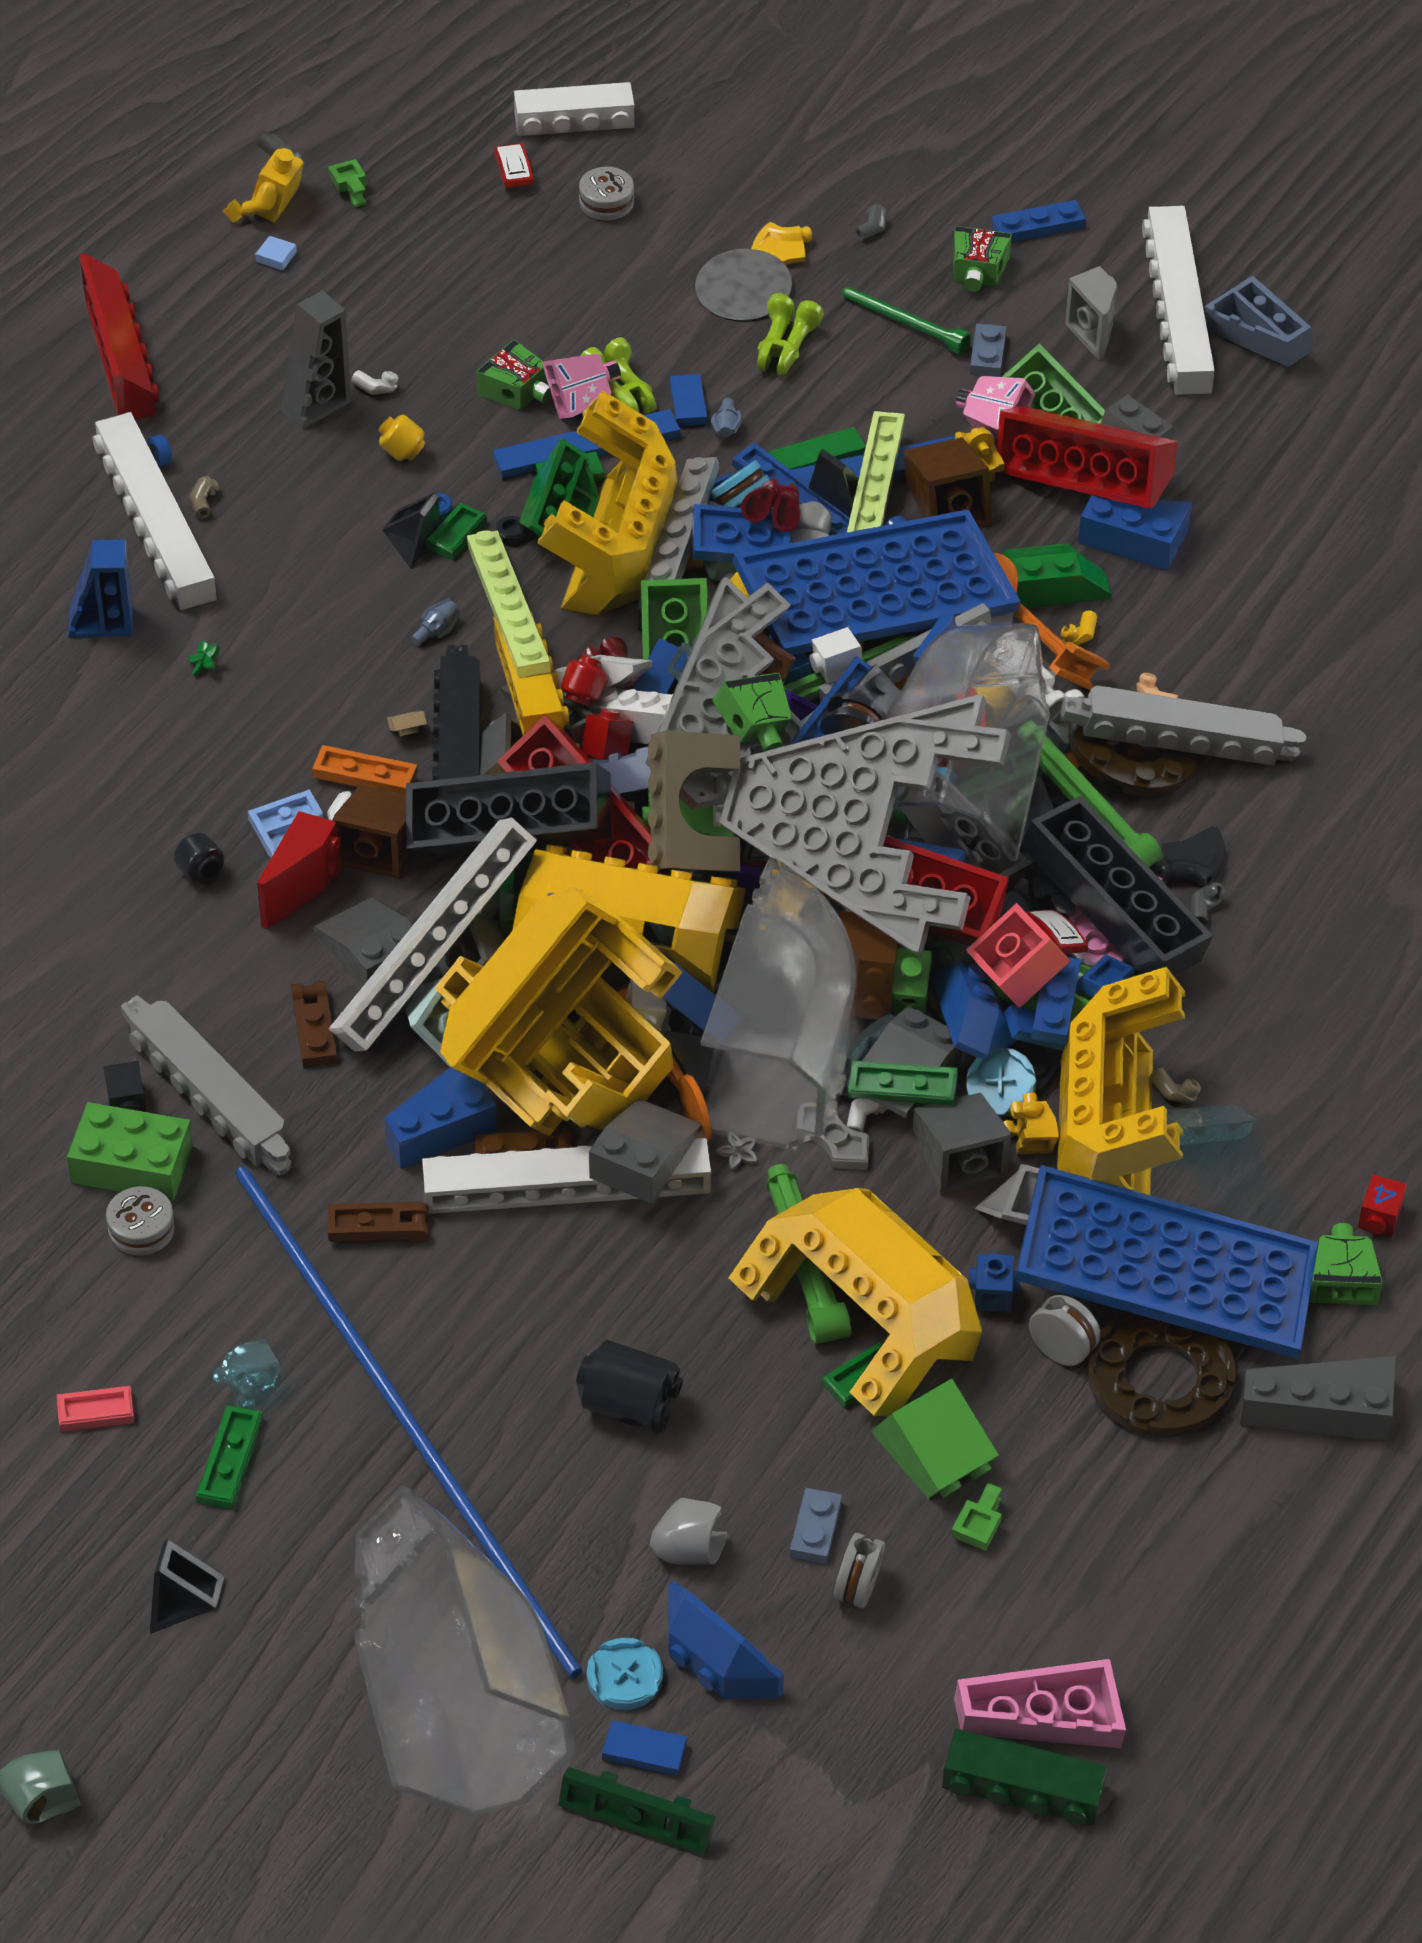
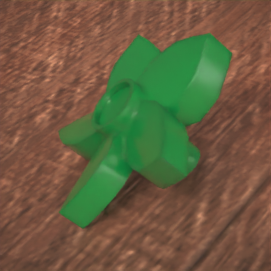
M202 639L198 645V653L188 657L191 663L196 664L192 675L197 677L204 667L208 670H213L215 666L213 659L219 655L221 647L217 644L209 645Z

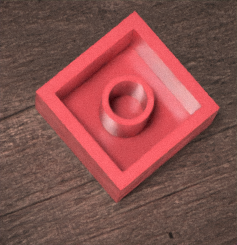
M1017 903L966 949V952L1018 1008L1022 1007L1071 961Z

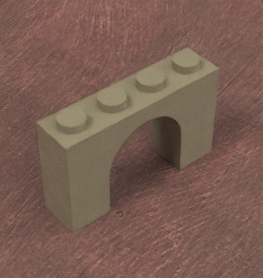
M669 730L651 734V740L648 745V755L651 759V774L648 779V789L651 793V809L648 813V824L651 827V843L648 847V858L651 861V865L659 867L658 871L664 872L678 870L688 873L720 875L740 872V837L700 834L686 823L679 807L681 785L693 771L727 773L740 769V735Z

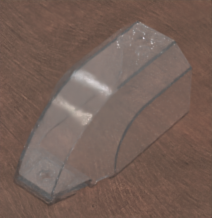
M1029 623L960 625L943 631L926 647L890 708L887 719L967 697L983 695L986 699V704L980 726L1008 730L1011 738L1003 767L939 758L931 790L898 786L886 833L887 837L903 840L907 838L910 821L900 809L901 807L943 806L978 819L1009 860L1017 861L1050 715L1049 705L1045 698L1044 689H1046V683L1042 675L1041 664L1043 660L1039 629L1036 625Z
M769 857L760 877V888H755L752 894L753 905L748 904L744 911L701 1039V1046L724 1050L706 1104L712 1133L728 1136L731 1132L739 1139L751 1137L755 1138L757 1143L790 1149L823 1135L827 1121L833 1122L835 1119L838 1101L834 1099L836 1094L842 1095L846 1074L842 1073L852 1041L856 970L849 937L843 923L828 900L804 876L777 858Z
M401 1485L356 1533L355 1577L361 1579V1593L355 1598V1610L361 1612V1628L355 1630V1645L392 1787L470 1816L527 1803L575 1754L570 1717L541 1622L532 1605L520 1589L452 1522L414 1491Z

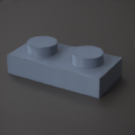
M976 324L970 374L1001 376L1006 326Z
M805 1487L790 1547V1558L827 1565L842 1503V1494Z

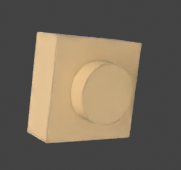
M424 711L387 717L390 731L399 730L400 736L419 732L418 726L427 724Z

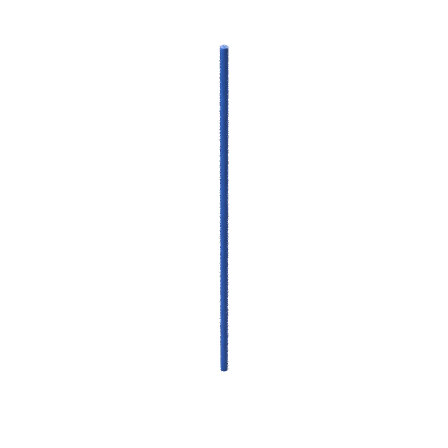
M246 1166L238 1168L235 1171V1175L569 1678L574 1679L583 1672V1669L249 1169Z

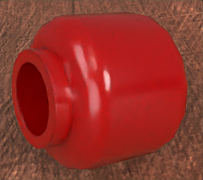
M583 655L581 661L571 660L568 663L561 682V689L566 693L565 699L588 707L591 702L595 703L601 699L608 679L607 672L600 668L601 661Z

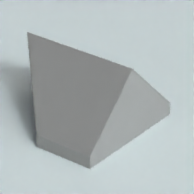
M1021 1164L1019 1170L975 1209L1001 1219L1026 1225L1039 1168Z

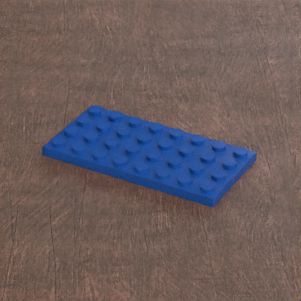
M969 510L736 553L733 558V565L749 595H752L766 583H769L791 605L784 615L767 627L774 643L791 655L813 651L812 639L847 627L856 640L861 642L931 628L938 621L942 613L956 617L984 603L990 609L992 616L1017 611L1021 602Z
M1040 1165L1014 1280L1297 1359L1302 1346L1318 1242Z

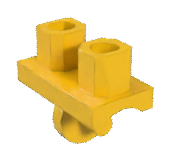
M984 426L973 428L970 433H955V439L963 437L989 468V482L995 480V472L1004 471L1005 464L994 445V437Z

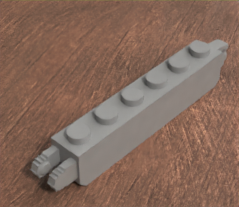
M1098 685L1090 690L1088 698L1064 697L1061 705L1062 720L1083 726V736L1272 766L1275 765L1277 760L1297 761L1301 753L1299 748L1303 747L1307 740L1304 732L1282 726V720L1272 713Z
M137 995L131 998L130 1001L121 1005V1013L131 1029L129 1039L137 1051H143L150 1058L151 1064L159 1073L164 1072L170 1078L174 1089L179 1094L184 1093L191 1100L198 1114H205L212 1121L216 1132L221 1137L226 1136L233 1143L234 1149L241 1158L247 1157L255 1167L264 1164L275 1175L288 1174L292 1167L291 1160L288 1157L290 1155V1147L286 1144L284 1119L167 1001H156L150 1005Z

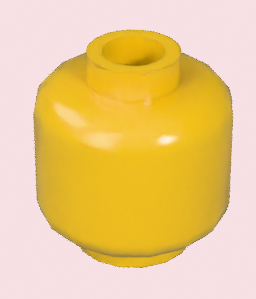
M399 415L395 419L389 416L378 429L382 433L379 438L380 447L397 461L405 459L411 461L426 443L423 440V429L406 415Z

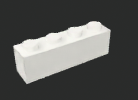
M631 83L514 91V114L518 136L634 128V100Z
M609 687L603 690L601 699L598 702L590 703L588 708L594 714H600L601 709L621 712V718L633 721L630 742L649 744L651 734H655L659 730L673 694Z

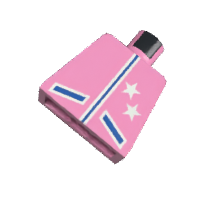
M599 354L542 362L559 419L571 418L583 412L602 390L611 395L608 382L621 377L617 362L611 361L602 364Z
M982 376L978 378L973 391L959 390L956 396V406L964 409L963 415L973 428L984 426L986 430L992 433L994 438L998 439L1000 410L1020 406L1030 408L1035 392L1023 378Z

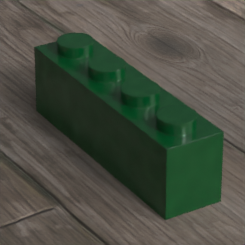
M955 1728L944 1765L942 1788L950 1789L958 1795L966 1796L970 1794L986 1798L998 1805L1010 1804L1026 1808L1031 1813L1038 1815L1049 1814L1065 1818L1073 1824L1085 1823L1094 1826L1105 1787L1108 1766Z

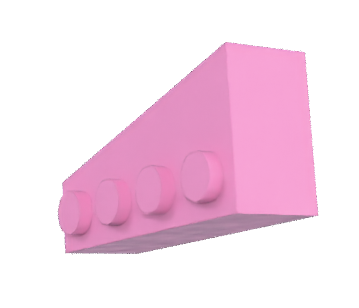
M1110 1659L959 1679L957 1681L954 1701L961 1730L996 1738L1121 1749L1126 1728Z

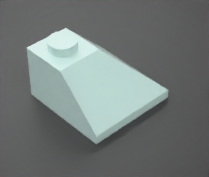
M440 978L421 985L405 1010L411 1028L451 1067L440 1053L449 1009L441 1002L444 997L435 989L442 979Z

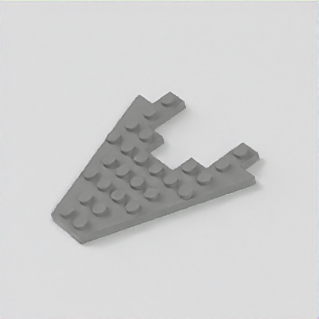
M727 577L721 580L658 732L669 730L734 735L712 699L724 681L758 676L774 660L753 638L784 615L791 605L769 583H766L747 598ZM791 712V721L780 735L783 743L782 747L790 744L812 713L801 721ZM759 740L745 743L740 742V758L764 752ZM648 755L645 764L651 769V759ZM693 771L682 783L679 797L692 810L725 804L733 771L727 773Z
M975 695L740 758V769L733 771L720 824L917 956H922L930 926L963 930L971 897L963 892L907 884L914 855L908 850L883 847L898 786L931 790L939 758L1003 767L1011 734L1005 729L980 726L986 699L983 695Z

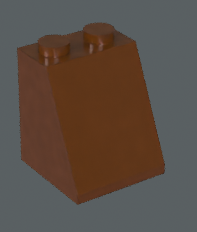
M963 437L903 450L905 479L923 518L969 510L978 527L992 525L989 468Z
M360 784L332 819V821L336 822L337 836L341 840L338 850L339 859L342 860V866L400 879L411 854L406 849V794Z
M834 910L829 962L831 976L855 1017L876 1020L886 1018V1021H890L896 955L900 944L854 913Z

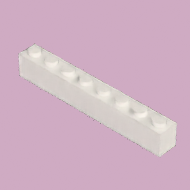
M1185 206L1149 207L1148 219H1143L1142 233L1143 238L1148 237V240H1146V257L1152 258L1149 262L1150 278H1155L1153 281L1154 299H1159L1156 304L1157 319H1162V322H1160L1161 340H1166L1163 347L1164 361H1169L1170 363L1167 365L1168 382H1173L1175 395L1211 394L1214 365Z
M129 412L95 422L97 435L92 437L97 454H103L102 459L107 474H113L114 476L113 484L118 495L123 494L124 496L123 504L127 515L134 516L133 523L138 536L143 535L146 553L148 557H154V566L158 577L165 579L164 585L168 598L170 600L175 599L180 611L217 600L215 578L132 413Z
M513 818L499 820L334 1021L329 1030L353 1051H366L537 840Z
M707 1138L694 1140L658 1197L711 1193V1169ZM592 1146L561 1149L544 1148L533 1151H507L505 1153L492 1154L474 1153L464 1156H437L422 1159L425 1203L429 1206V1214L639 1198L589 1178V1151Z

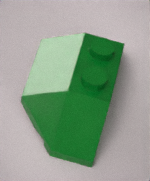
M564 438L558 441L534 479L519 520L521 524L542 536L545 520L551 514L557 516L559 507L564 500L591 517L594 516L599 496L594 477L588 466L590 464L588 454Z
M1069 543L1006 549L1002 554L1011 559L1017 568L1019 580L1016 594L1024 607L1111 599V591L1105 571Z

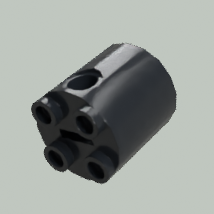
M606 1339L600 1347L583 1358L577 1373L576 1383L583 1409L654 1433L656 1430L660 1432L665 1431L670 1418V1411H667L671 1397L678 1398L682 1389L683 1378L679 1377L680 1368L676 1363Z

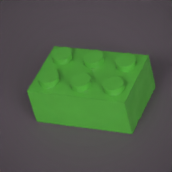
M707 579L641 580L643 660H648L659 638L688 651L690 655L708 611ZM687 657V659H686V661H685V663H684V665H683V667H682V669H681V671H680V673H679V675H678L676 681L674 682V684H678V681H679V679H680V677H681V674H682L683 669H684V667H685V664H686V662H687V660H688V657Z
M87 1102L67 1155L71 1183L119 1192L138 1186L151 1187L161 1191L170 1201H174L193 1148L190 1120Z

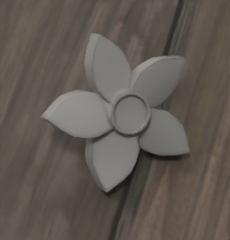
M730 1132L727 1140L728 1145L719 1147L715 1152L720 1156L730 1157L729 1167L732 1171L740 1165L741 1161L748 1165L757 1164L756 1155L752 1151L755 1145V1138L746 1137L740 1141L735 1134Z

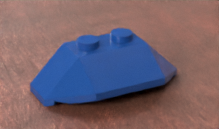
M955 962L933 972L931 980L955 1048L985 1060L993 1053L1001 1052L1015 1044L1017 1040L1012 1039L1004 1014L1007 1009L1006 1005L983 969L975 965H970L969 967L960 962Z
M675 1581L668 1585V1652L677 1665L680 1667L686 1666L696 1675L698 1681L705 1689L709 1691L714 1690L723 1699L779 1698L783 1694L784 1673L778 1667L772 1665L756 1647L690 1591Z

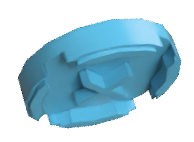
M1006 1048V1050L993 1053L985 1060L977 1057L968 1069V1095L981 1092L999 1117L1011 1115V1103L1013 1101H1021L1023 1103L1022 1096L1030 1092L1035 1093L1037 1081L1033 1066L1025 1055L1014 1049Z
M617 1638L606 1641L588 1660L587 1683L590 1692L601 1704L612 1709L629 1711L644 1707L655 1699L662 1687L663 1665L660 1656L653 1648L651 1650L645 1646V1642L638 1639Z

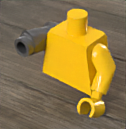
M267 131L262 133L257 147L270 155L271 158L258 176L251 200L243 202L241 206L234 199L223 210V213L231 222H237L244 215L251 216L257 214L275 223L299 189L304 165L301 151L299 148L296 150L290 147L277 133L273 134Z

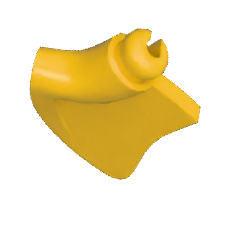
M769 222L758 233L751 249L770 253L780 259L785 265L806 262L804 243L812 241L811 228L808 226L800 228V226L781 227Z

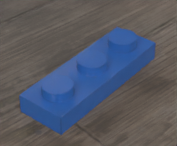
M1076 200L991 216L993 231L1012 233L1011 242L1085 228L1086 218Z
M1068 957L1071 961L1040 989L1031 1039L1066 1045L1081 959Z

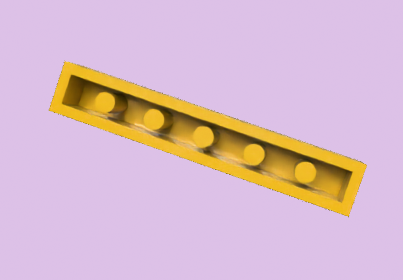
M493 617L495 645L522 735L524 736L544 715L559 724L563 729L564 726H569L568 708L564 706L562 689H559L557 673L553 671L551 656H548L551 668L550 673L518 678L497 621ZM541 623L535 624L548 655L546 639L543 640Z

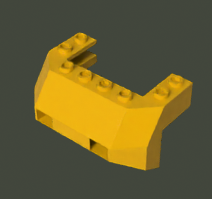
M603 390L583 411L582 416L584 417L576 433L621 461L605 477L593 517L564 500L559 507L557 516L551 514L545 520L543 534L537 542L539 545L575 565L560 609L592 615H599L639 600L641 580L646 579L678 487L675 460L656 423Z
M547 844L546 850L535 849L519 893L513 930L538 899L548 896L547 894L557 893L575 887L597 900L641 935L643 934L645 921L675 927L672 946L650 943L669 954L676 964L707 989L715 990L714 985H716L726 929L739 928L746 888L737 887L738 880L711 876V882H700L691 880L692 873L672 870L671 876L659 874V867L642 863H638L637 869L624 867L626 860L605 857L604 863L591 860V853L576 851L571 847Z
M571 887L538 899L450 1007L440 1053L453 1069L486 1084L530 1127L550 1136L563 1119L551 1110L554 1104L544 1095L548 1089H551L527 1067L532 1059L611 962L641 989L648 993L651 991L659 999H662L683 972L637 930L591 896L575 887Z
M462 956L456 960L435 987L444 997L441 1002L447 1009H450L484 966ZM599 977L574 1008L577 1011L576 1014L580 1015L579 1019L574 1024L567 1017L527 1067L533 1071L538 1070L543 1075L541 1081L551 1089H548L544 1095L554 1104L551 1110L557 1116L567 1122L571 1119L582 1128L588 1125L602 1130L638 1099L646 1101L674 1066L671 1043L606 981Z
M1167 967L1103 986L1070 1023L1066 1045L1061 1057L1058 1170L1150 1195L1151 1168L1183 1159V1152L1180 1150V1136H1183V1129L1177 1122L1167 1125V1109L1165 1106L1152 1109L1153 1082L1150 1079V1075L1153 1072V1049L1139 1033L1185 1019V1013L1182 1010V997H1185V991Z
M853 1188L813 1194L766 1222L728 1277L752 1301H756L759 1295H761L767 1302H775L804 1259L808 1257L879 1323L890 1335L849 1392L874 1416H889L902 1408L937 1359L973 1361L982 1335V1328L967 1278L869 1189Z

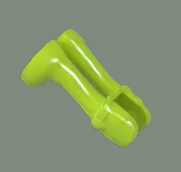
M775 293L769 298L767 303V312L772 320V325L766 338L757 347L759 350L757 368L761 371H767L772 358L776 357L779 358L777 374L785 376L799 357L798 350L802 341L809 332L819 326L824 313L821 306L814 301L805 300L801 302L797 308L794 325L788 340H781L794 318L795 306L789 296L783 293Z
M620 337L612 340L606 346L604 355L596 347L588 348L580 355L599 354L602 364L616 361L621 372L619 380L624 385L620 386L616 380L608 382L611 396L639 412L638 405L646 414L656 410L657 404L652 388L649 384L639 379L628 365L632 349L625 338Z

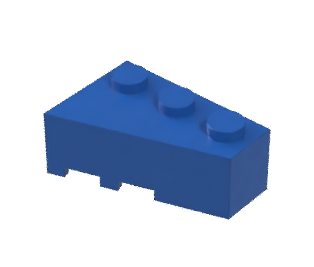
M1091 496L1080 517L1078 543L1168 571L1189 530L1192 502L1158 500L1155 506L1149 509L1099 496Z
M93 540L69 608L68 637L132 636L134 607L126 540Z
M452 1067L384 1117L386 1144L400 1168L475 1140L474 1135L497 1132L496 1104L483 1083Z

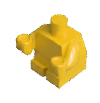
M1026 1093L1022 1096L1023 1103L1021 1101H1013L1010 1105L1011 1116L1013 1119H1017V1125H1014V1122L1011 1120L1003 1121V1123L1009 1129L1011 1137H1019L1016 1143L1017 1154L1051 1153L1059 1138L1056 1117L1047 1101H1037L1036 1093Z

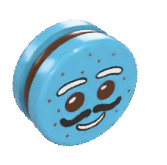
M755 460L712 489L710 497L712 500L716 499V504L719 506L737 507L748 493L755 488L762 487L765 482L769 481V477L767 474L764 475L763 470L759 469L761 466Z

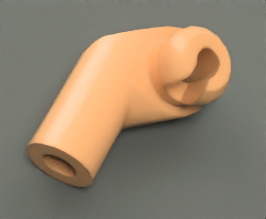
M1142 673L1140 675L1139 682L1136 684L1138 692L1178 698V695L1159 691L1157 686H1155L1157 677L1154 674Z

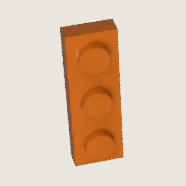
M322 745L313 765L312 774L313 778L356 787L363 784L406 794V783L415 782L418 767L417 764Z

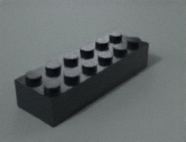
M597 762L406 783V849L421 859L471 854L499 820L513 818L537 840L532 847L611 839V773Z
M1082 796L1031 820L1021 844L1023 850L1140 975L1167 967L1171 974L1175 976L1202 961L1213 935Z

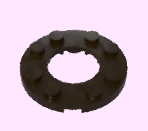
M1071 723L1069 727L1070 747L1080 765L1101 783L1104 784L1105 780H1108L1114 785L1124 787L1122 792L1132 795L1159 796L1178 790L1188 782L1199 759V754L1165 749V754L1158 760L1136 762L1116 753L1109 746L1106 739L1083 736V726Z
M1131 1312L1117 1317L1101 1330L1100 1342L1089 1355L1088 1382L1099 1406L1119 1424L1147 1435L1179 1436L1195 1432L1209 1425L1227 1407L1233 1393L1236 1368L1233 1354L1224 1338ZM1164 1346L1174 1348L1185 1354L1194 1364L1197 1373L1196 1384L1188 1394L1178 1400L1170 1401L1166 1399L1165 1402L1157 1401L1150 1395H1140L1128 1383L1125 1374L1126 1363L1133 1354L1146 1347Z

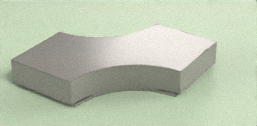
M800 1104L798 1139L809 1140L820 1145L830 1156L832 1168L868 1170L869 1135L867 1133L858 1132L847 1127L839 1119L836 1106Z

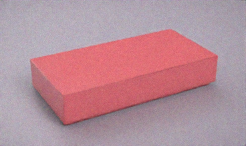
M131 1386L57 1394L60 1432L134 1423Z

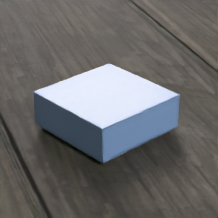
M269 236L256 252V262L283 271L297 252L296 244Z

